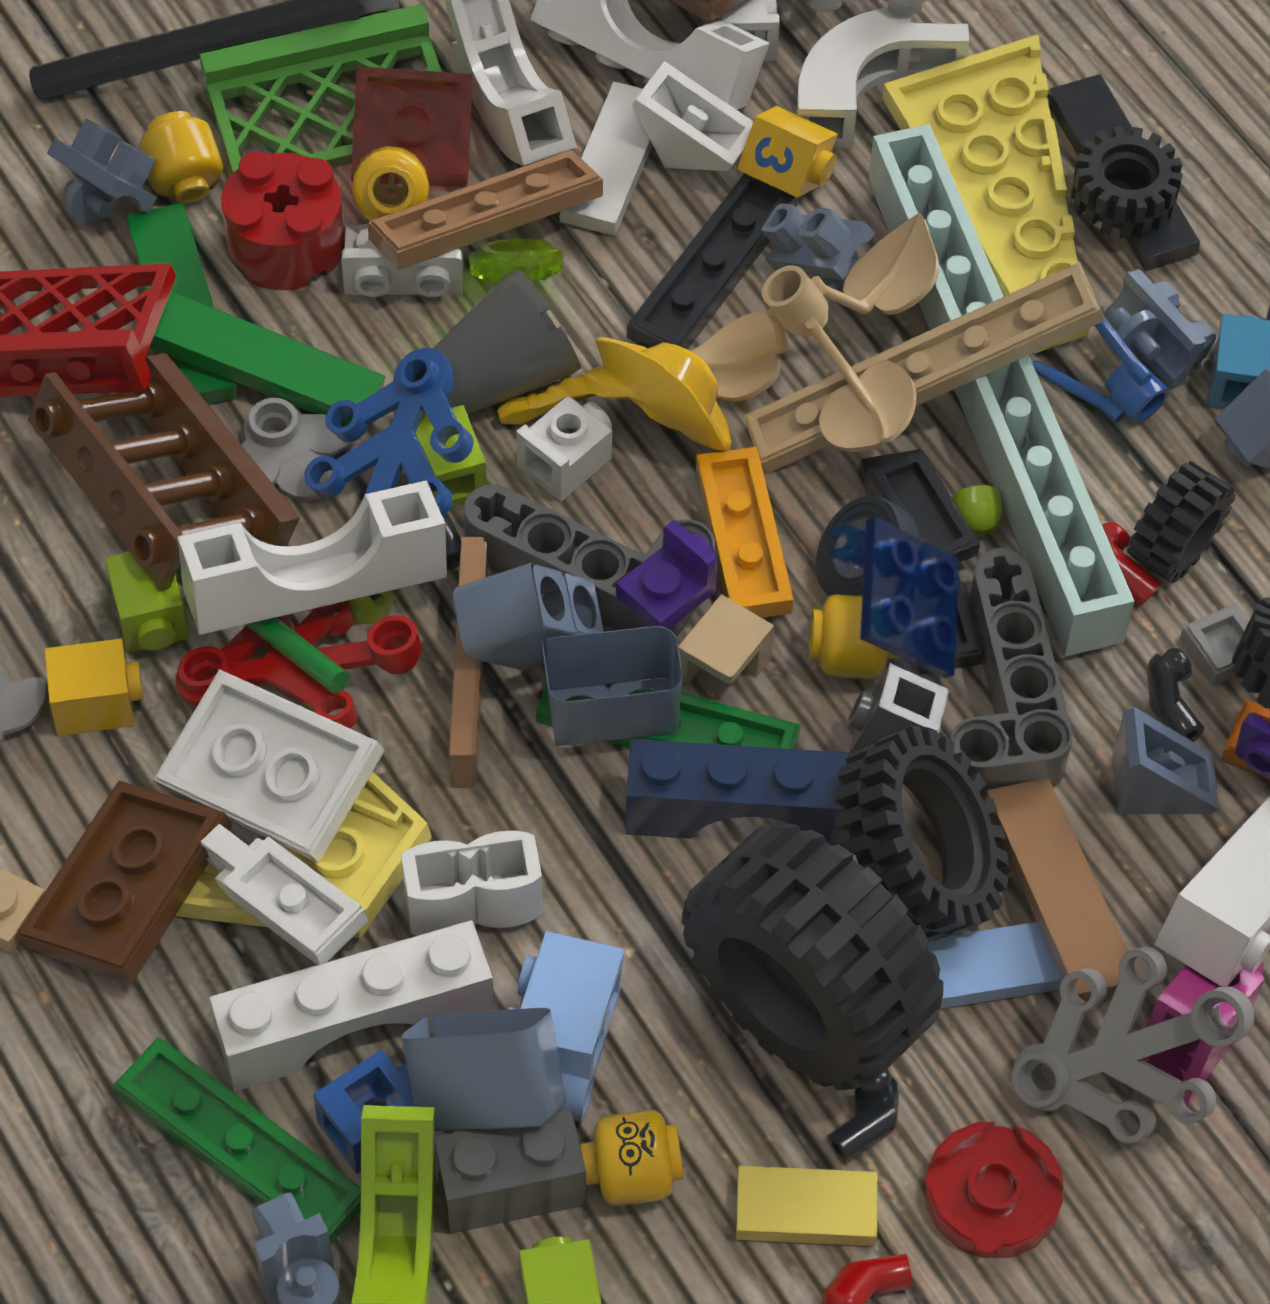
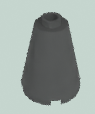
M519 269L509 275L505 274L433 347V349L441 352L452 366L453 388L447 398L451 408L464 405L466 413L470 414L560 382L565 378H571V375L581 369L578 357L561 326L556 328L546 312L550 309L531 281ZM424 372L422 375H420V377L417 379V381H419L420 379H422V378L424 377V375L426 374V372Z

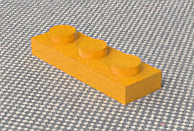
M757 447L696 455L697 477L709 529L715 538L717 565L725 597L761 618L791 614L793 612L794 599Z

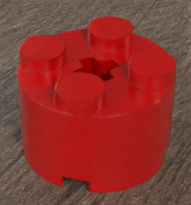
M254 151L241 158L239 168L227 180L221 196L227 251L232 263L235 262L243 270L244 277L250 282L272 290L299 289L310 285L309 278L325 270L326 275L338 265L345 246L340 188L333 176L331 165L324 159L309 158L294 153L267 154L262 151Z

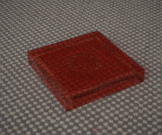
M357 66L351 181H353L354 171L362 158L372 150L390 146L403 148L418 158L425 167L429 186L467 187L472 74ZM389 173L384 174L379 183L387 182ZM395 174L394 183L402 184L400 177Z

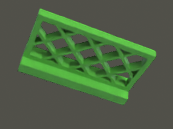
M423 4L200 54L202 85L207 102L211 104L232 174L239 168L240 154L250 139L275 150L276 153H294L309 158L324 159L334 168L360 162L372 150L386 146L403 148L408 151L460 138V126L429 36V21ZM420 55L425 66V70L416 84L391 72V69L398 60ZM358 70L372 77V80L362 95L358 96L335 84L342 73ZM303 83L317 91L306 108L302 109L279 97L286 86ZM382 83L408 95L396 114L370 102ZM429 83L431 84L433 92L426 89ZM246 95L261 104L249 122H246L228 113L223 100ZM326 96L352 107V110L340 127L315 115ZM420 101L439 110L443 123L422 128L406 120L416 102ZM271 108L296 120V123L284 140L259 128ZM362 113L388 125L380 138L365 140L350 131ZM307 126L332 138L324 151L311 154L294 145ZM233 130L241 133L237 140H235Z

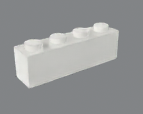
M1270 796L1178 894L1154 944L1221 987L1228 986L1243 968L1254 973L1270 949Z

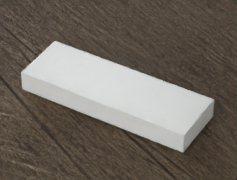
M613 81L581 157L603 179V196L560 211V222L616 236L653 146L632 106L642 88Z

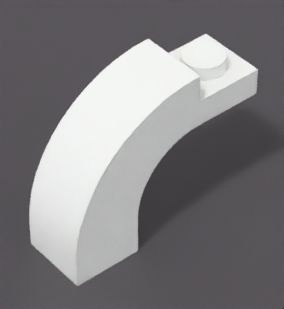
M445 0L457 40L451 43L460 71L479 115L501 151L513 162L524 166L576 148L562 93L559 90L547 87L534 71L522 45L509 0Z
M889 8L868 11L840 23L827 32L814 45L805 59L799 77L796 115L837 133L833 148H853L858 100L868 90L878 84L903 78L967 57L969 46L968 24L911 23V14H897L890 11Z

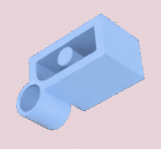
M546 931L538 956L527 955L525 957L518 983V995L524 996L520 1009L549 1008L551 1010L566 1096V1103L559 1111L571 1109L574 1121L583 1122L590 1103L595 1072L621 991L625 949Z

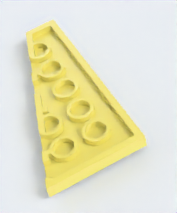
M1038 34L884 83L882 99L901 130L930 124L1003 296L1078 263L1073 240L1075 230L1072 215L1068 213L1066 202L1067 187L1055 122L1051 118L1047 99L1048 84L1046 74L1042 72L1040 61L1041 47ZM1090 328L1035 353L1087 336Z

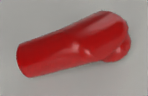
M1115 522L1103 523L1102 527L1132 594L1134 603L1141 607L1161 583L1123 552L1130 540L1128 532Z
M900 1254L848 1263L842 1267L824 1290L821 1304H866L873 1294L911 1289L912 1275L908 1256Z

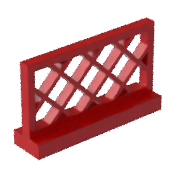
M172 264L1 271L0 308L5 314L0 316V397L37 396L44 375L56 372L72 394L144 392L151 377L145 357L176 279ZM138 286H151L149 290L129 302L123 297V295ZM97 288V290L73 304L67 300V298L82 289ZM42 291L17 307L11 302L26 292ZM110 303L117 307V309L94 323L86 319V317ZM55 305L61 310L37 326L30 321ZM130 322L135 325L134 331L133 329H120ZM75 324L81 329L80 331L63 332ZM18 327L25 332L23 334H8Z

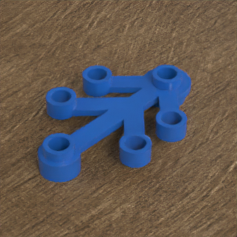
M416 349L399 362L394 371L393 382L358 404L351 400H341L333 404L326 414V426L343 442L358 440L364 435L369 424L395 409L397 410L389 427L338 459L334 460L330 456H319L313 459L307 465L304 473V480L307 486L322 498H332L342 492L346 483L375 466L365 493L369 494L395 488L401 471L404 468L411 484L427 480L431 492L438 491L435 501L443 517L451 508L452 494L437 479L416 435V431L425 411L434 427L430 437L431 447L441 458L449 463H457L468 457L472 451L473 437L458 422L447 400L453 388V371L449 360L436 349ZM424 372H426V374L424 375V377H423L422 379H420L419 381H417V379L420 377V375H422ZM353 414L352 421L346 427L341 428L342 421L347 416ZM459 434L457 442L452 447L445 448L447 440L453 435ZM332 470L330 478L326 482L319 484L322 475Z

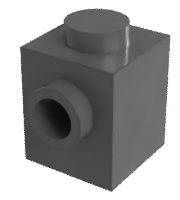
M890 663L873 693L870 694L862 691L853 705L847 721V726L855 729L849 753L856 751L861 746L912 726H920L921 730L927 727L937 730L938 735L949 689Z

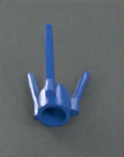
M1106 318L1105 321L1094 326L1123 362L1112 372L1106 381L1105 386L1111 391L1108 398L1040 361L1035 360L1032 362L1037 374L1101 409L1114 423L1119 422L1125 415L1135 424L1146 421L1161 408L1170 393V389L1132 353Z

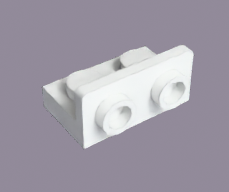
M346 224L345 249L342 250L341 261L344 295H364L368 297L382 295H423L427 297L463 295L464 247L398 270L368 239V224Z

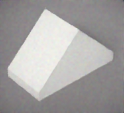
M665 61L632 104L665 168L729 171L743 153L753 124L751 119Z

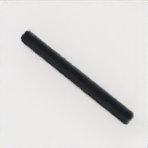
M287 0L33 66L29 70L30 83L37 99L45 100L200 59V54L361 18L364 15L363 0Z

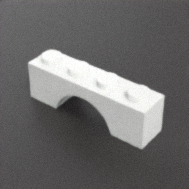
M537 0L530 19L549 29L548 35L554 40L568 45L580 44L596 52L595 58L599 62L613 68H628L644 76L643 81L645 84L648 83L665 61L736 110L748 106L770 44L721 19L696 28L683 42L666 41L653 35L640 24L633 14L628 0Z
M427 480L365 494L358 510L343 527L321 540L305 545L286 547L261 542L254 538L241 522L177 537L183 591L199 635L447 577L445 522Z
M472 920L209 997L216 1034L234 1092L299 1073L308 1059L322 1047L344 1035L364 1028L391 1023L415 1025L427 1015L430 1032L433 1033L431 1015L494 1011L493 977Z

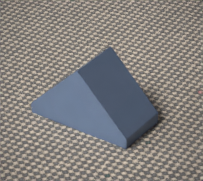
M1135 707L1124 711L1112 755L1117 815L1210 814L1219 810L1213 753Z

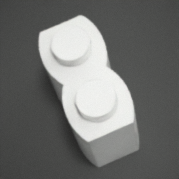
M499 831L481 836L468 845L456 841H432L417 845L401 854L404 894L410 931L413 935L419 936L470 920L473 921L474 925L479 924L486 927H514L528 923L543 914L542 874L535 836L533 834L522 831Z

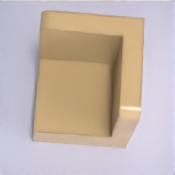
M721 594L678 646L683 673L682 682L688 685L701 669H704L725 683L734 682L743 669L757 677L771 660L774 625Z

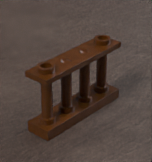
M167 353L146 356L145 360L151 372V377L144 392H122L77 400L56 372L44 375L28 421L159 590L171 587L180 566L178 536L241 522L244 528L259 541L274 546H288L300 517ZM139 415L154 434L110 442L96 422ZM172 456L187 475L143 484L128 464ZM205 498L221 518L177 527L161 506Z

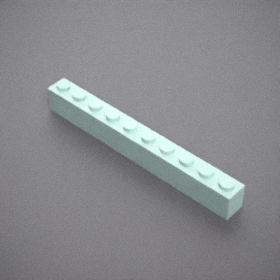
M930 124L873 136L868 182L889 232H892L898 226L920 213L927 222L939 260L937 280L929 293L918 302L929 329L932 330L1004 297ZM1029 355L955 388L954 390L994 487L999 488L1001 491L1004 511L1023 557L1031 567L1035 586L1064 656L1124 643L1134 599Z

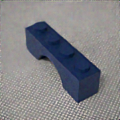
M631 739L626 794L625 835L691 839L700 829L717 821L740 817H759L797 825L803 830H813L824 835L826 842L832 846L840 845V843L849 840L850 835L848 831L836 829L835 814L847 809L834 802V794L836 788L843 786L837 776L840 768L848 765L845 759L850 753Z

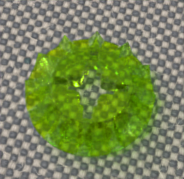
M504 239L481 245L480 250L472 252L468 258L471 274L479 279L497 282L505 274L509 275L519 269L532 281L546 280L550 276H555L563 271L564 253L562 250L552 247L551 243L544 240Z

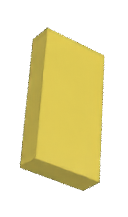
M738 1166L736 1240L857 1246L876 1245L877 1172Z

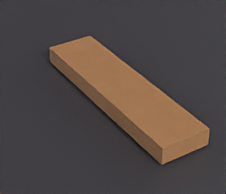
M569 150L368 222V239L400 270L602 197L603 179L574 151Z
M461 537L459 586L488 577L487 542H484V537ZM458 623L456 624L449 745L451 788H474V784H477L483 661L472 659L465 652L460 639Z
M1049 778L987 790L986 800L993 798L998 810L989 815L994 825H1003L1006 839L1001 842L1005 851L1008 852V858L1061 978L1063 979L1067 974L1081 968H1092L1103 976L1107 985V995L1103 1002L1112 1000L1120 981L1118 970L1120 960L1129 951ZM1134 965L1135 972H1136V974L1140 977V975H1139V973H1138V971H1137V969H1136V967H1135V965ZM1078 978L1075 985L1076 993L1082 1000L1088 1002L1091 996L1090 987L1086 981Z

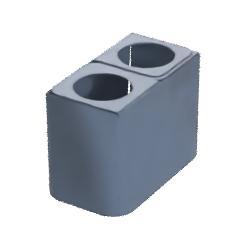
M532 563L456 587L453 593L461 643L467 655L475 660L519 670H527L544 664L543 649L545 662L547 663L546 638L603 632L594 581ZM560 590L559 592H555L541 597V595Z
M661 626L546 638L547 669L544 649L543 657L555 746L677 733L683 673L677 638L671 630ZM666 677H667V678H668V682H667L666 680H664V679H656V678H666ZM616 683L609 690L605 687V684ZM638 689H649L655 691L649 693L628 695L632 691ZM575 696H586L592 698L586 700L566 701L567 699Z
M549 1008L434 1014L431 1016L435 1037H431L426 1015L401 1035L414 1107H434V1132L542 1127L566 1103L552 1014Z

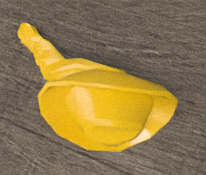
M598 337L594 340L603 366L593 368L586 374L583 373L575 378H565L557 386L548 387L544 393H532L527 397L509 399L497 410L501 424L522 425L548 413L567 396H570L576 402L591 396H599L606 399L632 400L643 409L649 418L668 428L681 431L696 443L718 452L731 450L732 446L727 420L716 401L718 395L717 381L708 365L693 352L665 342L651 348H645L610 338Z

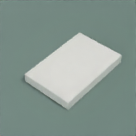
M219 669L153 780L162 789L189 802L223 811L231 822L265 838L270 837L279 845L319 863L385 750L374 739Z

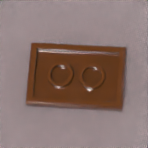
M118 780L16 935L17 939L26 950L132 985L208 865L207 858L209 856L206 848L201 845V841L218 824L229 831L232 824L228 816L223 811Z

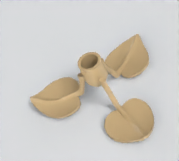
M920 213L916 214L867 251L849 271L844 282L843 293L825 285L819 276H814L810 279L804 270L798 266H785L772 273L762 288V298L770 308L767 313L754 312L741 316L719 329L702 345L691 350L708 365L718 385L717 398L732 402L744 401L757 396L769 388L780 374L781 366L777 355L786 352L789 348L787 329L788 332L805 337L813 335L849 384L834 391L821 408L819 426L826 440L838 450L860 452L881 448L885 443L896 439L906 429L914 415L917 395L913 380L904 368L888 360L874 363L858 378L823 330L828 320V303L825 298L861 314L869 313L874 306L884 314H898L920 302L933 288L939 273V260L926 220Z

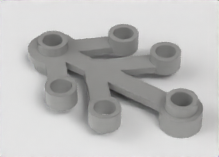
M1140 947L1126 953L1121 958L1118 968L1120 981L1094 1045L1072 1052L1085 1012L1103 1003L1107 995V985L1103 976L1092 968H1081L1067 974L1062 979L1059 987L1061 1001L1045 1041L1030 1045L1021 1051L1013 1066V1088L1024 1103L1041 1111L1057 1110L1067 1104L1109 1127L1112 1135L1123 1143H1135L1149 1136L1155 1128L1156 1117L1154 1110L1146 1101L1139 1098H1130L1120 1103L1082 1080L1083 1078L1104 1072L1169 1108L1171 1114L1182 1123L1193 1124L1212 1114L1216 1106V1095L1209 1083L1199 1078H1191L1182 1082L1141 1059L1199 1039L1215 1047H1224L1235 1043L1247 1036L1252 1029L1254 1023L1253 1006L1248 997L1240 990L1228 986L1218 987L1198 997L1193 1004L1192 1012L1131 1032L1148 989L1159 985L1164 980L1167 972L1164 957L1152 947ZM1138 957L1143 958L1150 966L1151 974L1148 981L1142 980L1135 972L1134 964ZM1078 978L1086 981L1090 987L1091 996L1088 1002L1082 1000L1076 993L1075 985ZM1222 1002L1229 1003L1234 1008L1237 1015V1021L1234 1026L1228 1025L1222 1020L1219 1011ZM1043 1064L1049 1065L1053 1070L1056 1078L1055 1086H1050L1043 1080L1041 1075ZM1186 1089L1195 1092L1199 1097L1201 1105L1198 1112L1191 1111L1185 1105L1184 1092ZM1126 1109L1133 1111L1138 1116L1140 1121L1138 1132H1134L1126 1126L1124 1122V1112Z

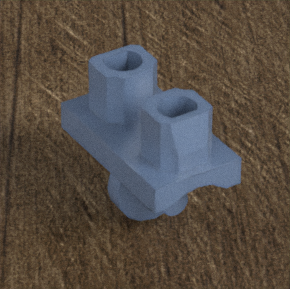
M85 119L71 146L54 138L46 153L80 175L76 180L68 181L65 186V209L67 214L80 224L89 225L96 223L101 218H108L113 213V197H123L141 210L149 213L157 197L143 189L142 186L156 159L138 148L121 141L107 165L121 137L88 119Z
M782 203L776 206L762 226V232L775 245L766 258V261L775 271L785 266H798L807 275L819 276L825 285L836 290L844 288V282L849 271L859 260L857 248L864 243L870 242L875 234L866 222L840 219L832 209L817 208L808 215H802L794 205Z
M1140 269L1129 271L1123 279L1124 286L1121 293L1107 308L1104 317L1117 330L1116 332L1132 353H1138L1169 388L1181 385L1192 366L1205 359L1216 340V333L1203 320L1189 322L1179 312V294L1166 280L1152 283Z
M292 1193L283 1194L255 1207L252 1210L253 1220L261 1236L257 1238L258 1241L253 1243L262 1291L268 1304H337L340 1287L337 1274L334 1271L329 1233L320 1213L304 1220Z

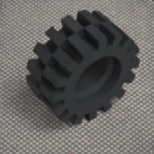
M1123 126L1112 128L1111 138L1102 130L1095 134L1093 142L1087 140L1082 145L1081 153H1078L1071 188V199H1075L1074 209L1077 214L1086 212L1084 218L1086 224L1092 227L1098 221L1102 222L1100 233L1109 236L1113 227L1121 229L1120 238H1131L1132 229L1137 228L1140 237L1150 235L1152 225L1157 230L1165 226L1167 217L1171 218L1174 213L1183 173H1181L1182 162L1180 157L1174 158L1176 149L1170 143L1160 148L1162 139L1160 135L1153 132L1147 140L1142 138L1143 128L1133 127L1131 135H1124ZM1113 175H1129L1141 180L1147 187L1137 190L1123 189L1113 185L1106 178Z
M1192 461L1189 464L1184 463L1178 472L1175 470L1169 476L1166 486L1161 485L1156 492L1157 497L1153 503L1149 502L1144 509L1146 514L1137 521L1134 530L1137 532L1130 537L1128 543L1130 547L1127 549L1128 554L1168 582H1177L1179 577L1183 578L1188 573L1190 565H1196L1200 560V554L1203 550L1207 551L1213 543L1211 539L1215 533L1220 532L1224 525L1222 520L1229 515L1232 509L1230 505L1235 500V489Z

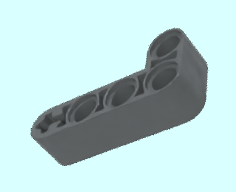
M497 484L484 485L474 489L467 496L464 503L465 536L484 537V542H487L489 568L501 573L532 563L592 580L595 585L603 625L613 630L649 627L616 597V583L663 547V531L646 555H643L507 487ZM691 519L677 521L688 532H696L702 535L715 551V538L708 527L701 522ZM541 550H551V551H554V552H552V553H540L539 551H541ZM594 577H606V578H609V579H607V580H595V579H591V578H594ZM560 590L554 591V592H551V593H547V594H544V595H548V594H552V593H555V592H559ZM697 607L669 629L676 637L680 634Z
M1006 548L992 549L981 555L975 565L969 597V609L983 651L982 665L994 715L978 716L963 720L954 728L950 737L954 742L953 755L963 751L967 756L978 755L987 760L985 762L971 760L967 771L968 776L980 773L986 783L979 792L982 799H986L987 790L1033 780L1049 778L1054 788L1061 782L1065 774L1073 741L1072 727L1031 567L1027 560L1016 551ZM1002 598L1008 599V602L1001 603ZM1004 640H1016L1018 642H1021L1022 644H1011ZM1017 693H1028L1036 698H1024ZM1041 747L1048 750L1050 753L1039 754L1037 752L1032 751L1030 748Z

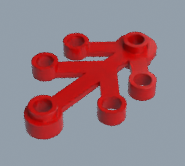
M349 601L313 608L312 612L293 631L313 646L324 635L339 636L346 633L354 623V616ZM340 612L336 616L327 617L329 614ZM288 614L277 617L292 629ZM393 615L384 617L374 623L368 631L367 640L317 649L344 670L377 665L390 674H403L416 666L422 653V643L417 627L411 619L405 616ZM247 626L237 633L223 648L219 649L213 646L198 647L188 652L179 662L175 679L176 688L180 697L192 706H198L220 669L253 685L268 683L317 714L349 729L357 722L358 714L353 699L348 692L342 690L337 694L331 693L275 648L265 657L247 660L260 645L272 647ZM336 709H344L338 714L328 715Z

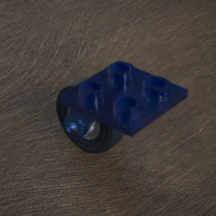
M865 496L849 502L831 519L820 539L816 554V574L820 586L829 596L835 594L862 596L861 640L943 678L955 676L959 558L919 539V532L915 521L902 507L884 498Z

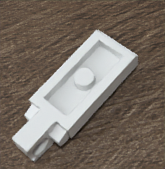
M218 824L201 841V845L206 848L209 856L207 858L208 863L220 872L215 880L217 885L225 891L226 896L317 965L327 963L368 922L365 910L360 904L270 837H267L264 841L256 838L248 846L222 825Z

